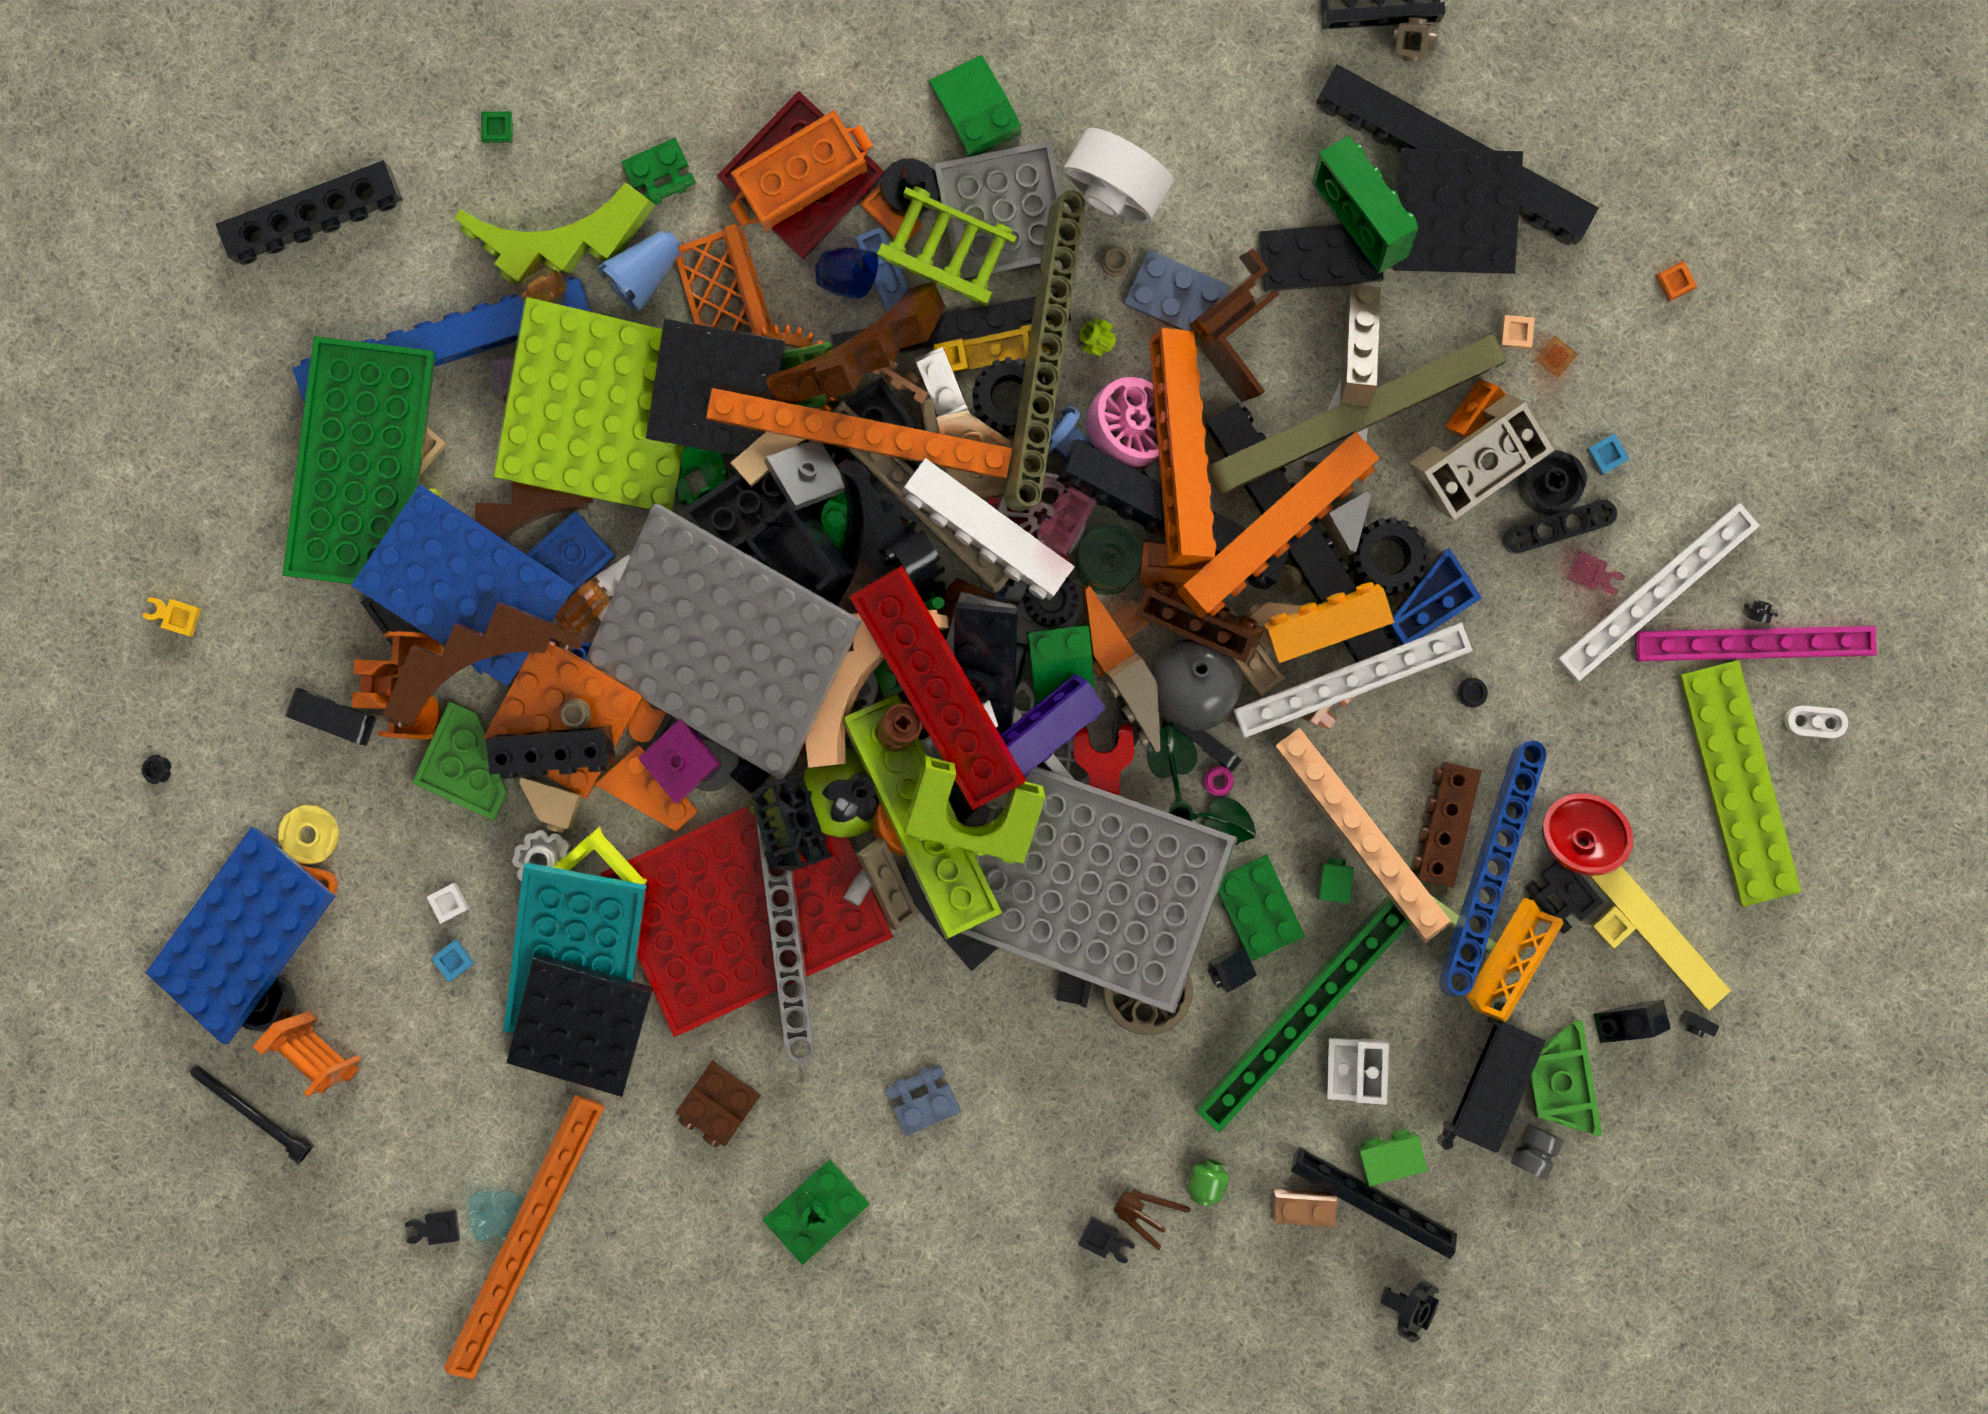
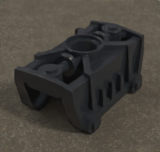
M804 773L764 785L752 797V800L748 802L750 813L756 815L768 851L766 861L770 868L794 871L832 857V853L829 854L825 842L827 836L822 833L811 801L812 792L811 790L808 791L804 781ZM779 784H780V787H781V790H782L781 793H780V795H779V792H778V789H777V786H776V785H779ZM800 854L805 858V863H802Z

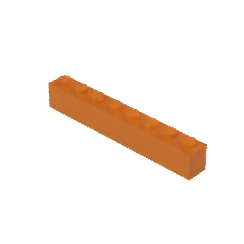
M1161 328L1149 339L1168 565L1202 567L1215 557L1216 541L1213 539L1212 525L1214 515L1210 509L1211 485L1208 482L1207 476L1209 461L1207 454H1205L1204 440L1206 429L1202 422L1203 400L1200 398L1199 389L1201 375L1197 368L1198 345L1195 343L1194 331Z
M1355 431L1176 592L1200 619L1207 613L1213 617L1226 605L1222 600L1231 593L1235 597L1247 586L1244 581L1247 577L1253 574L1256 578L1269 567L1266 562L1267 559L1273 554L1278 558L1291 547L1287 541L1294 535L1298 539L1301 538L1312 528L1309 522L1315 516L1321 520L1333 509L1330 503L1336 497L1342 501L1355 489L1351 484L1357 478L1363 482L1376 470L1372 465L1380 459L1379 456Z

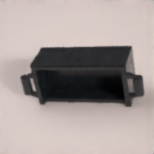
M1502 1001L1496 1002L1494 1009L1501 1011L1505 1003ZM1488 1017L1487 1021L1494 1025L1452 1123L1444 1120V1128L1442 1134L1437 1138V1143L1445 1150H1450L1453 1147L1455 1136H1458L1495 1153L1499 1152L1546 1043L1545 1040L1508 1023Z

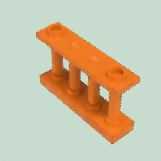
M310 1011L273 1023L252 1046L261 1055L271 1051L274 1053L278 1051L312 1082L304 1091L307 1097L316 1093L323 1094L329 1087L343 1080L346 1083L350 1081L359 1071L356 1065L362 1060L358 1055L344 1060L314 1032L315 1028L312 1025L317 1018Z

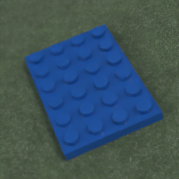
M419 484L351 585L444 646H446L456 623L485 634L497 603L500 601L551 622L575 587L421 484ZM529 652L495 655L477 661L473 665L508 686L526 660Z
M251 827L145 973L220 1043L229 1044L336 896L263 832Z

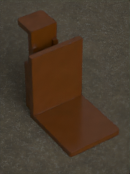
M1250 249L1239 257L1251 274L1189 324L1192 328L1190 331H1194L1196 340L1199 339L1201 342L1198 346L1241 402L1261 396L1265 390L1226 338L1280 295L1277 290H1274L1255 299L1249 290L1256 285L1255 281L1269 271L1254 249Z

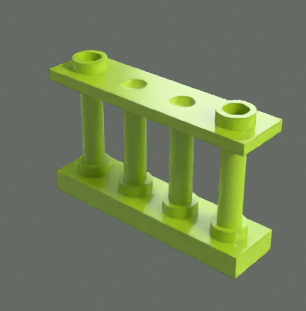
M914 186L913 190L906 187L904 198L911 200V203L894 242H890L889 246L881 243L877 257L930 282L934 281L935 284L987 307L992 297V292L987 290L989 287L987 282L1004 243L1014 247L1017 237L1012 235L1013 230L999 223L994 227L929 198L931 193L922 188ZM922 206L939 214L921 255L917 254L915 258L906 254L907 249L904 247ZM951 218L966 225L949 266H945L944 270L932 266L934 263L932 258ZM980 231L993 237V241L976 279H972L970 283L960 278L961 273L959 271L976 232Z

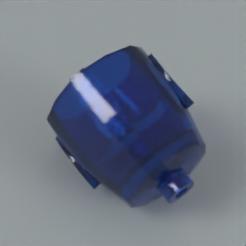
M853 247L826 250L821 254L815 265L816 283L819 287L835 295L857 299L865 297L876 279L878 257L877 252ZM861 259H862V261H863V267H862V268L859 267V265H858V263L861 261Z

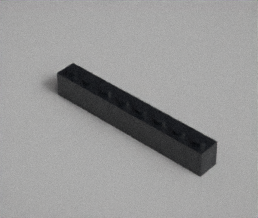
M1078 440L1069 450L1056 480L1062 483L1069 491L1079 492L1089 497L1094 504L1106 506L1116 511L1119 517L1125 520H1133L1142 525L1149 533L1159 534L1166 538L1161 483ZM1212 511L1214 515L1212 530L1213 539L1216 541V556L1247 528ZM1286 550L1278 558L1273 554L1266 560L1269 565L1268 568L1256 578L1251 574L1245 580L1254 588L1267 590L1278 581L1289 551Z

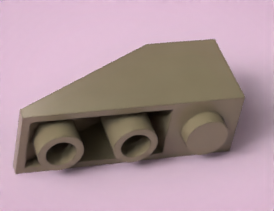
M1135 653L1105 672L1110 681L1106 682V685L1115 698L1121 697L1125 704L1121 709L1130 723L1135 721L1140 731L1136 732L1143 746L1145 748L1150 746L1154 751L1158 752L1161 750L1158 686L1143 658Z

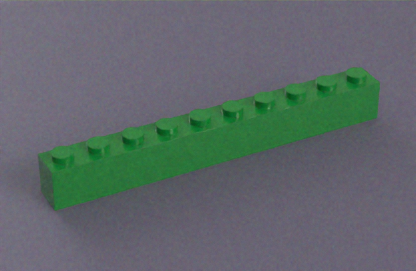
M1388 896L1382 900L1194 1107L1196 1112L1216 1131L1220 1133L1409 926L1407 920Z

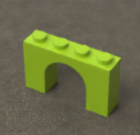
M925 756L906 815L905 834L918 841H926L928 839L939 842L940 845L946 848L954 849L960 847L968 849L969 852L978 856H985L987 854L998 857L999 860L1006 863L1019 862L1024 864L1045 801L1043 786L1024 782L1022 785L1009 791L1005 807L994 821L983 826H966L957 822L946 808L956 777L955 763Z

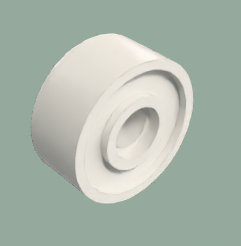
M1087 128L1062 170L1065 178L1084 194V199L1094 208L1109 216H1121L1141 224H1149L1174 183L1170 172L1146 151L1120 136L1098 128Z

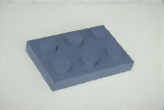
M1148 249L1124 305L1176 329L1190 331L1192 328L1189 324L1227 293L1230 285Z

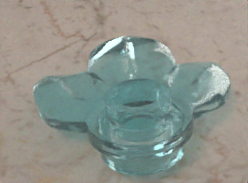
M488 1190L476 1192L472 1195L468 1204L469 1212L472 1216L470 1229L473 1236L482 1243H485L492 1233L497 1237L505 1239L515 1221L513 1214L520 1210L524 1198L510 1190H502L495 1194ZM483 1202H486L490 1205V1207L485 1211H482L478 1208V1206Z

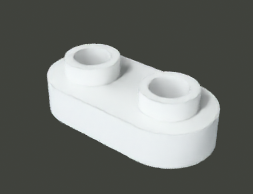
M1795 706L1788 710L1784 719L1787 730L1797 736L1838 738L1848 728L1847 716L1843 711L1836 708ZM1798 715L1804 719L1802 726H1798L1795 722ZM1827 718H1831L1834 722L1831 729H1828L1825 725Z

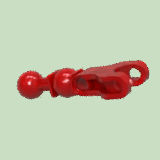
M1131 724L1120 726L1117 746L1111 751L1104 753L1096 751L1090 745L1088 729L1084 726L1074 737V759L1080 767L1087 771L1090 786L1120 796V773L1131 763L1134 757V740Z

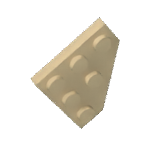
M966 411L936 417L939 434L1013 449L1012 440ZM1024 460L1025 469L1031 473V464ZM945 468L949 476L980 498L1004 494L1006 491L1009 468L1006 480Z

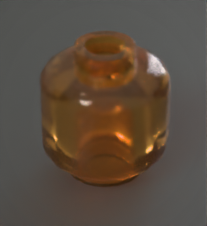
M543 268L523 280L521 298L523 302L526 297L560 305L565 301V292L568 291V287L558 271Z

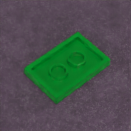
M1267 854L1224 874L1218 893L1251 962L1305 937Z

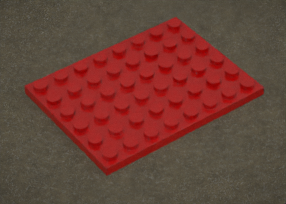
M748 806L627 860L643 879L647 880L644 884L647 885L637 956L651 987H653V992L674 1037L778 990L756 815L750 813ZM824 834L827 836L825 842L829 854L832 853V857L793 871L806 977L894 937L872 887H870L859 907L843 898L856 875L862 870L861 863L849 838H836ZM800 854L802 863H805V858ZM612 868L600 873L602 877L622 880ZM770 868L771 872L776 876H782L785 870ZM778 889L774 893V901L780 906H785L789 902V894L783 889ZM780 920L777 926L778 932L783 936L791 935L793 932L792 923L788 920ZM784 950L782 952L781 959L785 965L792 966L796 964L797 956L794 951ZM789 980L786 982L785 987L797 981Z

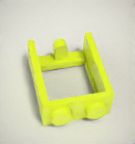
M600 826L553 867L572 871L571 869L595 849L623 881L639 884L647 882L605 838Z

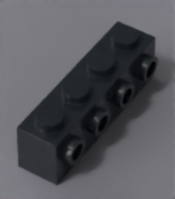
M612 726L497 734L486 738L490 775L500 774L501 779L518 777V772H529L532 777L548 774V770L559 769V774L576 773L577 768L588 767L589 772H599L607 770V766L616 761Z

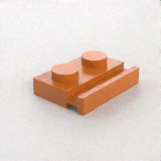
M1143 541L1139 584L1149 586L1155 581L1163 580L1175 585V588H1181L1201 570V567L1168 565L1166 542Z

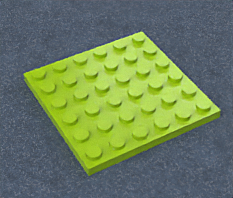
M526 297L524 299L492 478L645 510H651L654 504H660L672 511L681 465L680 455L684 446L646 439L663 329Z

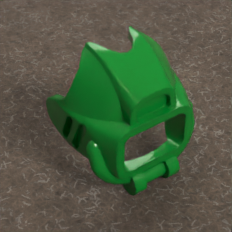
M688 446L682 449L680 455L681 467L676 487L680 496L678 497L680 504L687 503L691 505L725 481L728 476V469L724 465L721 452ZM701 470L708 486L701 488L696 496H692L686 476Z

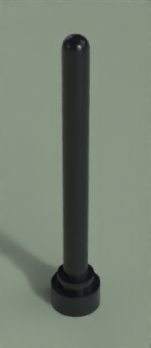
M195 1066L191 1069L190 1074L194 1079L285 1146V1151L289 1153L288 1157L291 1160L300 1164L306 1158L314 1144L304 1137L302 1139L298 1136L292 1137L201 1067Z

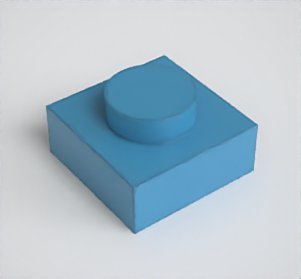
M1615 433L1586 449L1600 475L1629 460Z
M458 939L451 942L431 958L448 982L453 981L475 964Z

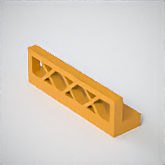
M1523 897L1476 977L1472 990L1466 995L1475 1011L1502 1022H1507L1563 925L1561 918L1541 912L1534 900ZM1539 921L1551 924L1546 933L1535 936L1534 930ZM1535 946L1536 952L1533 957L1521 961L1520 954L1523 949ZM1520 970L1522 976L1519 981L1507 986L1505 981L1507 976ZM1506 996L1507 1002L1501 1011L1490 1007L1494 999Z

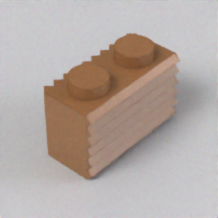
M1272 1189L1271 1217L1277 1225L1280 1223L1283 1225L1294 1223L1295 1226L1306 1224L1308 1227L1311 1224L1313 1227L1316 1225L1319 1227L1324 1225L1326 1228L1329 1225L1332 1228L1336 1226L1337 1198L1333 1194L1320 1191Z

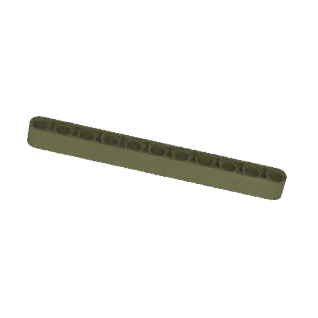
M1076 190L1065 191L1051 203L1049 208L1005 494L1007 506L1015 512H1022L1037 505L1042 496L1085 212L1084 197ZM1064 202L1070 206L1071 212L1065 209ZM1059 230L1066 235L1067 241L1062 239ZM1055 259L1061 262L1062 269L1058 268ZM1050 287L1057 291L1058 298L1052 295ZM1046 316L1053 320L1054 327L1047 323ZM1042 344L1048 348L1049 356L1043 352ZM1037 373L1044 377L1045 385L1039 382ZM1033 402L1039 405L1041 409L1040 414L1034 410ZM1029 431L1035 435L1036 443L1029 439ZM1024 460L1031 464V473L1025 469ZM1020 489L1026 493L1027 502L1020 498Z
M1490 335L1377 387L1370 407L1341 404L1230 455L1207 467V471L1219 495H1224L1345 439L1355 431L1360 432L1490 371L1489 369L1493 367L1497 368L1506 363L1507 359L1495 335Z

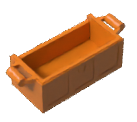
M833 110L730 172L740 189V193L729 207L741 227L747 224L760 223L767 233L776 224L801 211L804 207L827 193L834 191L845 182L860 173H866L868 169L864 158L874 146L861 125L856 128L846 129L836 111ZM851 132L855 137L856 141L858 142L859 146L861 147L863 151L862 153H860L851 136L849 135ZM746 199L756 216L755 218L750 219L739 200Z

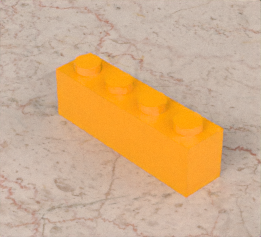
M1373 582L1357 586L1356 592L1347 595L1344 592L1336 593L1327 597L1328 601L1319 605H1316L1315 602L1300 606L1298 608L1299 612L1291 615L1280 613L1270 617V622L1263 625L1274 658L1281 663L1395 623L1384 588L1379 584L1374 585Z

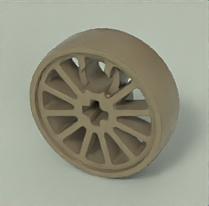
M1189 973L1175 1013L1168 1015L1166 1010L1159 1008L1165 1019L1158 1023H1153L1157 1018L1158 1007L1150 1005L1152 1007L1151 1016L1146 1020H1140L1136 1017V1009L1139 1005L1147 1003L1130 997L1116 1007L1112 997L1121 993L1102 987V995L1109 1014L1121 1027L1135 1034L1156 1035L1175 1027L1184 1018L1191 1005L1193 984ZM1132 1003L1130 1007L1131 1019H1127L1121 1014V1011Z

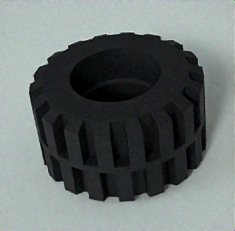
M1005 357L1004 361L999 362V359L992 361L991 366L988 367L986 365L982 369L981 375L977 376L972 392L976 417L1005 437L1015 435L1018 412L1008 414L999 411L993 404L992 394L994 389L1003 382L1012 381L1022 385L1025 363L1020 358L1014 361L1011 360V357ZM1037 373L1039 382L1045 385L1043 376ZM1033 402L1034 410L1040 414L1041 409L1039 405Z
M1391 517L1385 520L1384 518L1379 519L1363 528L1356 552L1348 556V559H1351L1349 568L1350 571H1354L1355 577L1353 578L1356 582L1379 584L1384 588L1386 595L1400 593L1415 585V582L1423 576V570L1427 568L1428 561H1426V556L1429 555L1428 548H1424L1423 543L1426 542L1424 536L1420 537L1417 533L1419 529L1415 526L1410 527L1408 521H1397V518ZM1388 539L1396 542L1402 548L1404 564L1397 573L1386 574L1375 566L1372 559V550L1377 542Z

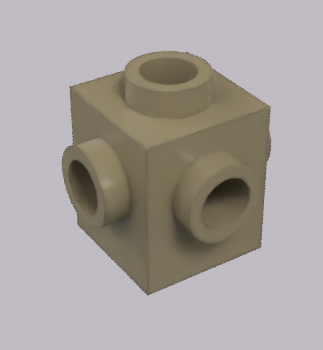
M1409 17L1408 22L1399 24V29L1395 28L1393 35V47H1396L1395 55L1404 56L1403 60L1409 62H1421L1422 58L1428 57L1430 50L1435 51L1438 33L1433 32L1434 25L1426 24L1427 19L1420 17ZM1414 33L1421 34L1422 40L1420 44L1413 43L1412 36Z

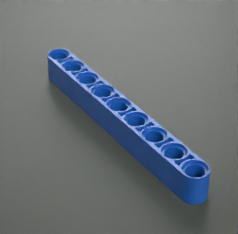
M1527 741L1517 746L1511 754L1439 977L1440 990L1447 996L1466 995L1474 986L1546 761V748L1538 741ZM1525 749L1533 753L1534 760L1532 763L1525 759ZM1516 777H1520L1524 781L1525 788L1523 791L1516 787ZM1508 804L1513 806L1516 811L1514 819L1510 818L1506 813ZM1499 832L1506 836L1507 844L1505 847L1499 845L1497 841ZM1490 860L1495 862L1498 867L1496 876L1492 875L1488 870ZM1480 889L1486 890L1489 895L1487 904L1482 903L1479 899ZM1472 917L1476 918L1480 924V929L1477 933L1472 931L1469 925ZM1463 945L1468 947L1471 953L1470 959L1467 962L1460 955V949ZM1454 974L1459 976L1462 982L1458 991L1451 985V978Z

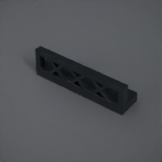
M1320 0L1322 30L1399 25L1403 22H1408L1409 17L1426 18V23L1441 22L1445 15V2H1440V0H1433L1432 3L1416 4L1413 2L1414 0H1403L1407 4L1385 5L1386 0H1372L1377 6L1355 7L1354 5L1359 0H1354L1352 3L1348 0H1340L1347 8L1328 9V1Z

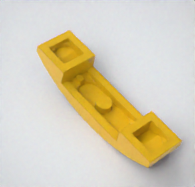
M1032 324L1021 326V329L969 340L958 339L934 344L933 346L934 350L941 347L944 349L953 373L980 369L986 365L989 367L992 365V361L999 359V362L1004 361L1005 357H1011V360L1017 361L1018 358L1025 360ZM1042 344L1043 352L1045 354L1049 353L1048 348Z

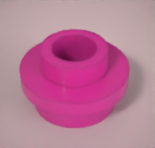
M1214 766L1205 773L1203 783L1205 789L1210 794L1222 796L1232 789L1234 779L1232 773L1227 768ZM1216 775H1221L1224 779V783L1220 787L1213 784V778Z

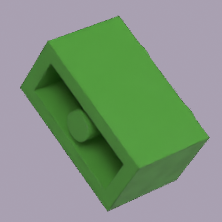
M1409 1129L1397 1130L1391 1133L1392 1138L1380 1140L1378 1136L1362 1140L1363 1145L1356 1147L1364 1180L1369 1187L1428 1171L1420 1139L1415 1132L1410 1133Z

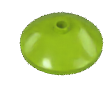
M846 748V764L808 768L807 766L804 771L805 776L803 778L808 791L811 790L812 792L811 801L820 828L824 834L836 838L859 836L873 828L874 817L867 822L861 820L858 816L847 822L833 821L831 818L833 800H829L822 795L824 788L835 780H849L852 775L857 773L867 774L854 749Z

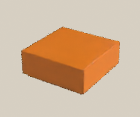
M1684 261L1655 275L1669 302L1697 288Z

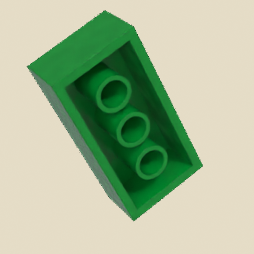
M1347 136L1319 152L1312 184L1377 272L1381 273L1407 258L1419 228L1413 214L1407 213L1401 205L1398 194L1393 189H1389L1385 184L1380 170L1372 166L1367 160L1361 145L1355 144L1352 138Z

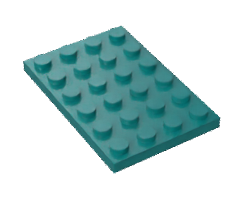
M531 863L524 865L503 1032L514 1033L531 964L536 953L629 981L634 980L647 885Z

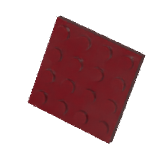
M798 91L717 175L718 180L737 197L740 189L730 172L820 119L824 114ZM868 155L864 158L868 169L866 173H860L837 187L834 191L827 193L771 228L803 260L883 178L885 171ZM741 199V201L752 211L746 199Z

